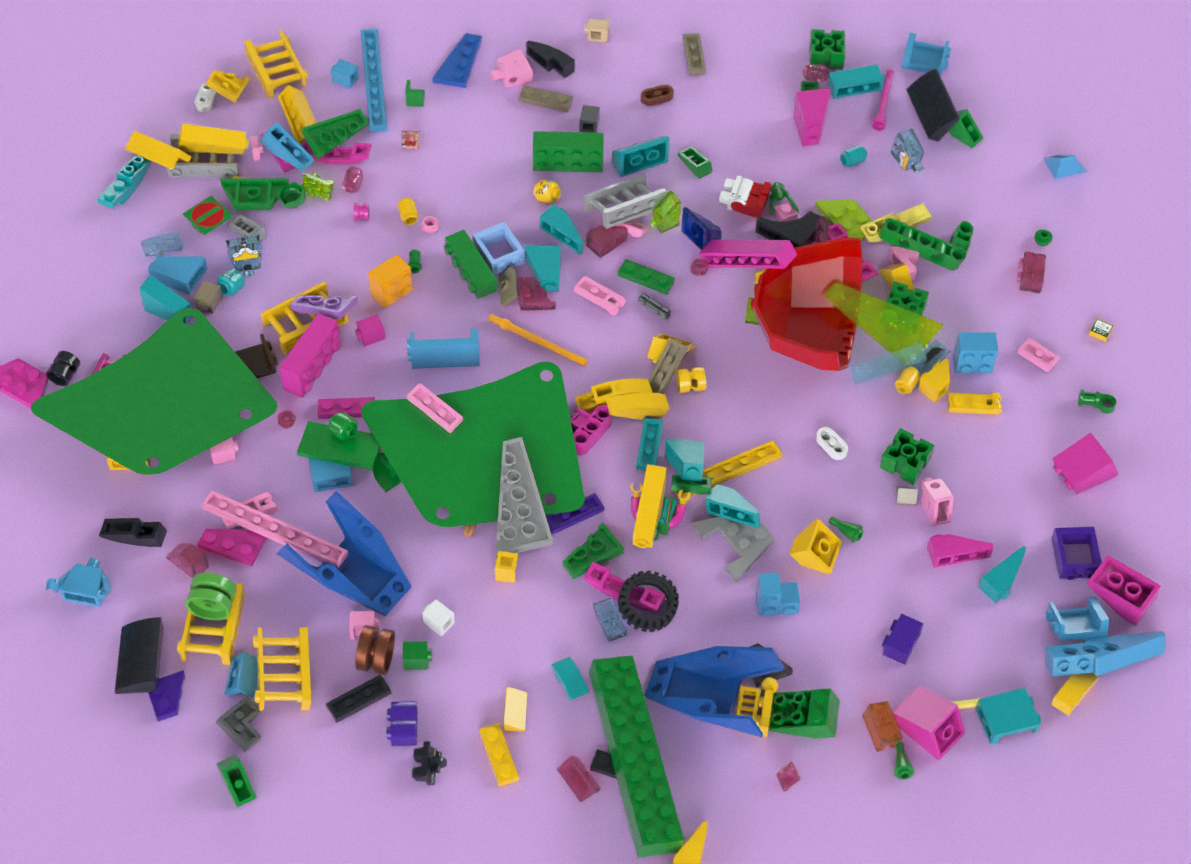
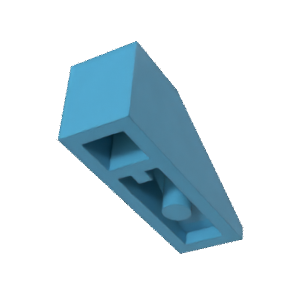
M278 122L266 131L260 139L274 155L302 172L315 161Z

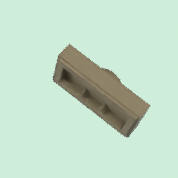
M512 267L499 275L500 302L505 307L518 298L516 271Z

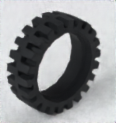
M647 570L646 573H643V571H639L637 575L634 573L630 578L626 579L618 597L619 613H622L623 620L627 619V624L629 626L633 624L636 630L640 627L643 632H646L647 629L650 632H654L655 629L659 631L673 620L679 605V594L676 593L677 588L672 586L673 582L670 579L666 580L667 576H658L659 572L655 571L654 574H651V571ZM651 585L666 594L668 607L661 616L656 618L644 617L632 609L629 603L630 592L637 586Z

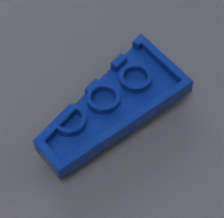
M465 33L433 76V83L466 88L482 42V36Z

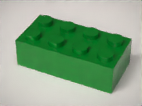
M533 131V171L603 172L604 133Z

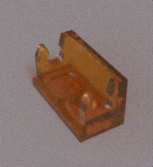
M888 701L872 703L867 706L862 717L876 751H882L888 744L890 748H893L903 736Z

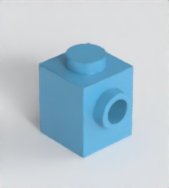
M339 59L331 68L332 81L347 88H351L359 78L358 66Z

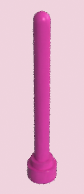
M892 69L887 70L878 115L872 121V128L877 131H882L886 127L884 115L894 73Z

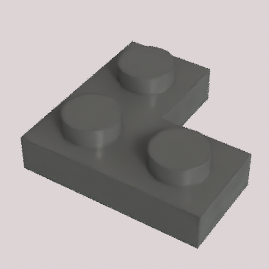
M249 696L242 699L216 721V724L244 752L260 741L262 737L249 724L261 713L259 706Z

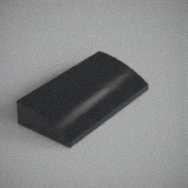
M933 69L927 72L906 89L928 139L939 142L957 123L960 117L938 70Z
M161 617L142 619L122 626L115 694L157 692L163 637Z

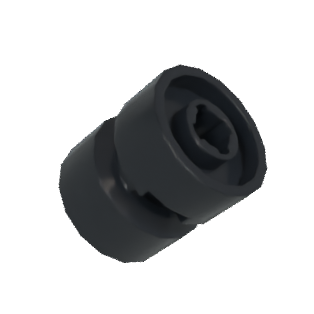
M59 351L53 361L54 363L48 368L46 376L56 385L67 386L73 374L80 366V360L68 351Z

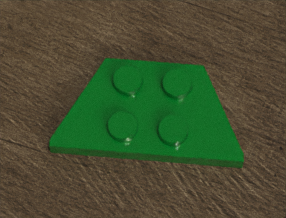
M289 178L220 179V183L235 210H271L279 199L280 189L289 184Z

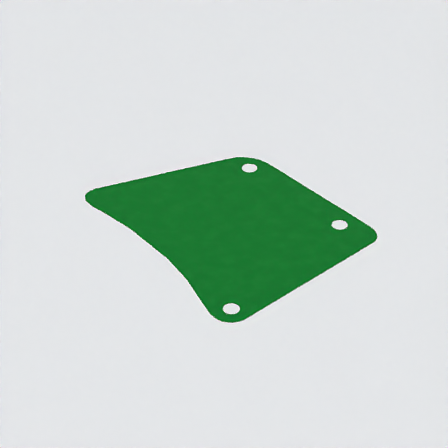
M188 308L175 313L146 341L127 355L83 380L38 398L31 405V411L35 416L138 474L153 475L165 472L265 420L276 412L278 405L277 401L202 312ZM186 316H193L196 321L192 325H186L183 323V319ZM243 409H248L252 415L248 419H242L239 417V412ZM155 457L159 459V465L150 468L146 465L147 459Z
M543 361L502 379L475 388L436 395L463 417V421L451 433L446 431L408 399L374 400L367 402L361 409L364 421L424 519L434 525L457 527L498 521L503 441L522 437L545 515L575 511L584 504L585 496L562 371L552 362ZM542 371H551L553 378L550 381H543L540 377ZM547 493L554 494L556 502L552 505L546 504L543 500L544 495ZM440 507L447 508L449 516L445 519L438 518L436 515L437 509Z

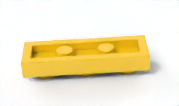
M496 723L480 728L479 734L498 786L501 787L519 781V776L500 724Z

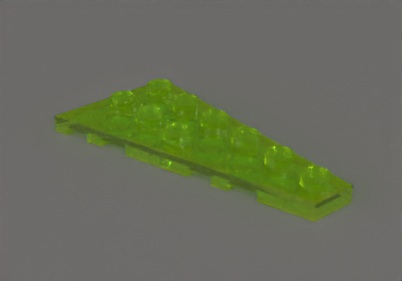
M837 282L823 295L825 299L906 367L914 361L944 327V324Z

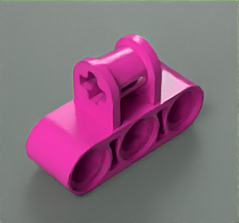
M598 406L592 414L580 408L574 410L570 420L577 455L588 453L611 427L612 415H610L608 406Z

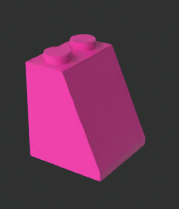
M830 88L796 92L793 117L802 146L820 143L828 113Z
M1091 432L1052 458L1055 464L1052 466L1058 476L1063 475L1065 478L1064 484L1069 490L1073 489L1076 494L1119 475L1113 460Z
M918 686L892 712L896 726L938 760L965 734L958 705L921 686Z

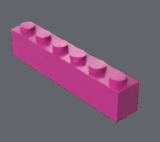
M711 240L699 253L706 266L710 268L785 269L797 256L790 240Z

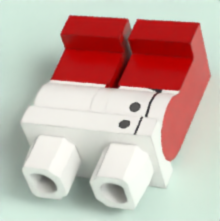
M738 175L736 180L726 178L724 190L731 191V193L721 191L719 202L728 204L727 210H734L756 218L762 217L772 183L765 181L764 184H760L747 178L742 179V176Z

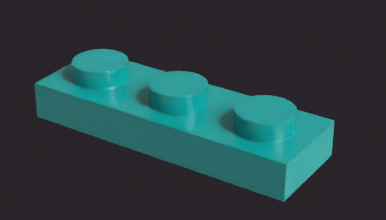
M644 418L636 463L637 470L646 471L647 464L656 466L663 427L662 420Z

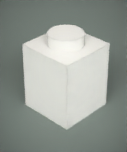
M438 600L426 605L423 609V623L440 636L455 623L454 613Z

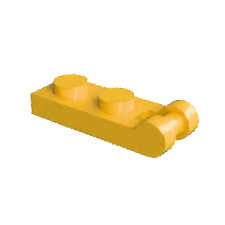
M949 392L948 412L1002 413V405L1000 404L1001 394Z

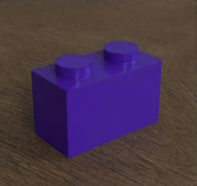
M901 613L899 619H894L890 627L891 635H886L883 640L882 646L885 647L883 655L905 665L922 632L924 623Z

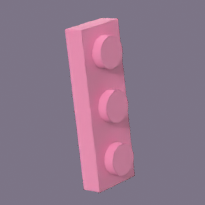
M421 383L407 395V399L449 433L463 421V417Z

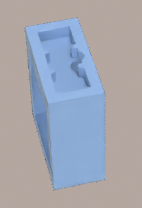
M505 222L472 234L473 244L494 275L503 273L510 267H517L525 263L524 250ZM506 239L514 252L493 259L486 247Z

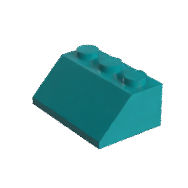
M659 136L612 151V164L619 176L623 177L667 163L670 138L668 136Z

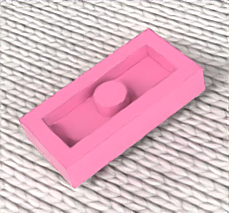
M634 220L613 226L615 230L628 232L633 237H642L648 230L647 225Z
M1030 338L1020 346L1017 352L1047 373L1059 362L1060 358Z

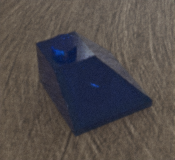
M687 207L683 208L681 232L699 249L703 250L711 240H721L722 231L717 225H714L710 220Z

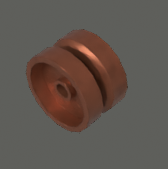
M365 625L363 627L356 650V670L367 672L372 667L376 674H387L395 647L394 630L384 628L378 634V630L374 626Z

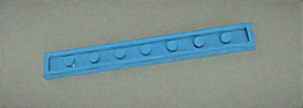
M364 29L361 30L369 128L370 132L387 131L378 30Z

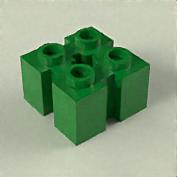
M811 29L809 68H823V65L830 66V69H843L845 60V31L831 30V33H825V30Z
M894 281L889 298H887L883 308L881 322L893 326L899 323L902 324L903 329L916 332L927 304L929 292L918 288L912 291L907 289L908 285Z
M900 428L893 438L892 445L889 444L883 453L879 468L891 474L898 472L901 474V479L914 485L921 475L922 468L925 469L932 458L935 445L922 438L917 441L913 439V434Z

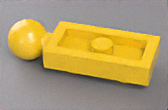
M768 677L762 682V689L765 694L764 697L760 696L758 709H762V715H757L756 721L764 737H767L773 693L778 689V682L772 677Z

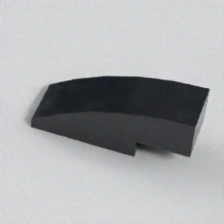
M530 40L526 42V54L546 71L550 72L554 69L564 78L575 72V59L568 54L543 43Z
M114 518L104 520L99 536L124 544L162 547L167 530L161 522H142L140 518Z

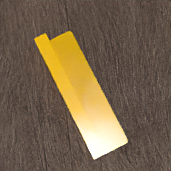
M288 85L278 95V99L295 140L302 146L303 140L306 141L301 132L302 128L315 124L316 121L304 92Z
M133 131L125 147V150L171 170L174 169L178 159L189 163L192 157L175 147L137 131Z

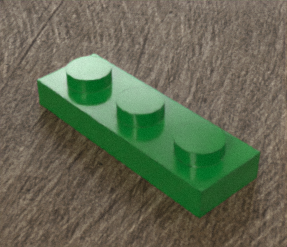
M625 259L618 270L619 277L666 295L675 282V278L628 259Z

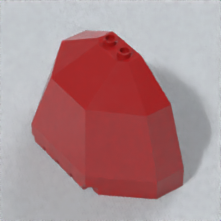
M842 237L794 248L797 256L785 269L768 268L759 276L758 284L754 286L755 297L751 299V309H754L755 316L770 349L820 370L841 371L848 368L860 309L856 307L861 303L863 259L860 238Z

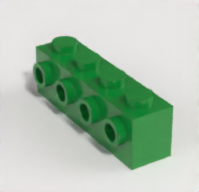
M461 230L446 236L445 245L443 246L446 255H450L454 267H458L462 280L467 281L470 292L474 293L477 299L496 292L497 279L466 231Z

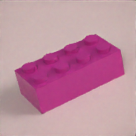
M319 313L316 315L279 367L283 390L302 398L307 392H310L316 378L321 376L323 368L331 362L333 354L341 347L338 321Z

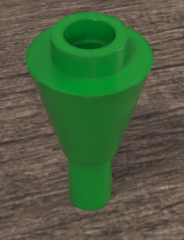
M833 516L830 517L829 523L837 527L852 543L862 538L864 533L862 525L840 521Z
M897 742L895 744L897 755L894 776L906 780L914 775L915 770L905 753L904 743Z

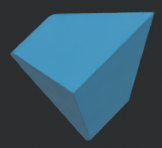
M1059 154L1044 158L1055 179L1087 172L1077 161L1075 155Z

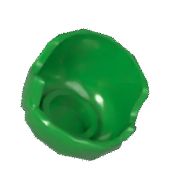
M296 182L285 185L278 194L281 204L290 209L298 208L306 199V193L302 184L299 185Z

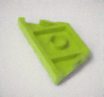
M854 199L815 201V207L830 225L839 222L848 234V238H860L861 241L865 239L860 226L872 222V220Z

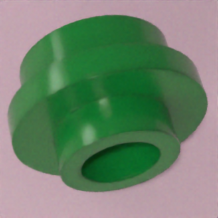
M1044 229L1036 231L1034 235L1035 242L1039 246H1047L1053 238L1051 232Z

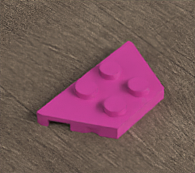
M19 358L0 366L1 392L31 408L35 400L44 396V389L49 380L46 373Z

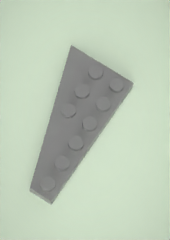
M522 437L503 441L495 558L498 556V551L520 553L553 545L552 535Z

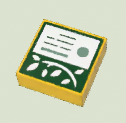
M1096 319L1089 335L1106 342L1114 325Z

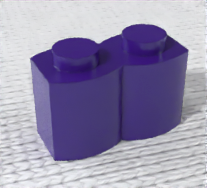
M417 701L391 702V708H387V721H391L390 727L386 728L387 740L391 741V746L417 745Z

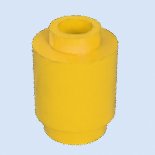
M411 198L401 199L397 204L401 220L406 225L415 224L419 216L415 201Z
M909 366L903 369L895 382V387L899 393L910 394L920 376L916 368Z

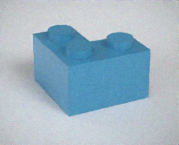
M779 573L759 574L756 589L758 615L773 616L775 614L793 615L798 613L800 607L798 583H780Z

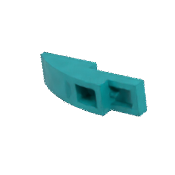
M135 155L116 173L117 179L97 197V203L112 209L117 204L124 205L143 180L151 161Z

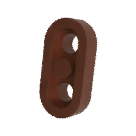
M660 85L644 89L641 92V102L647 106L668 102L673 99L674 89L670 85Z

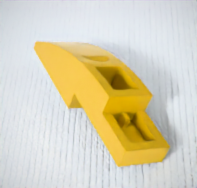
M620 379L591 386V392L574 398L578 408L590 413L598 406H608L606 402L608 397L630 393H653L648 379Z

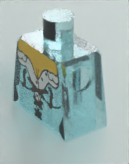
M911 128L897 133L890 151L903 170L913 169L914 173L921 172L924 169L921 164L924 150L915 131Z
M260 235L225 240L228 255L234 269L243 272L245 277L253 276L254 270L261 268L262 244Z

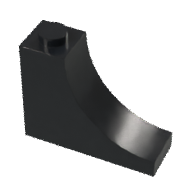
M809 211L799 219L785 222L772 221L760 216L756 221L755 232L769 240H790L793 248L812 244L823 231L825 219L812 211Z

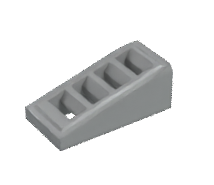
M242 214L228 224L230 229L240 237L245 238V241L250 245L255 243L254 247L266 238L264 228Z

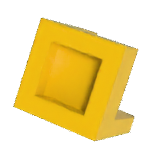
M498 551L495 565V580L515 583L518 562L517 553Z

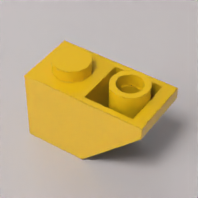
M947 358L937 362L932 367V370L928 373H923L919 378L918 390L934 403L948 392L950 372L949 360Z

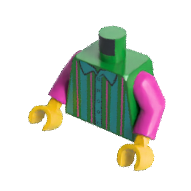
M633 483L630 487L633 492V496H631V513L635 521L640 502L639 493L642 490L641 483L639 491L633 490ZM683 490L679 491L680 503H678V499L663 497L654 541L658 540L659 534L667 535L670 529H674L682 522L687 507L685 503L691 498L690 492H688L686 499H682L681 494Z

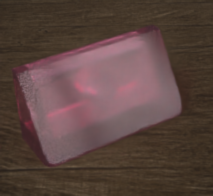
M571 755L557 768L559 774L580 802L601 789L581 760L576 756Z

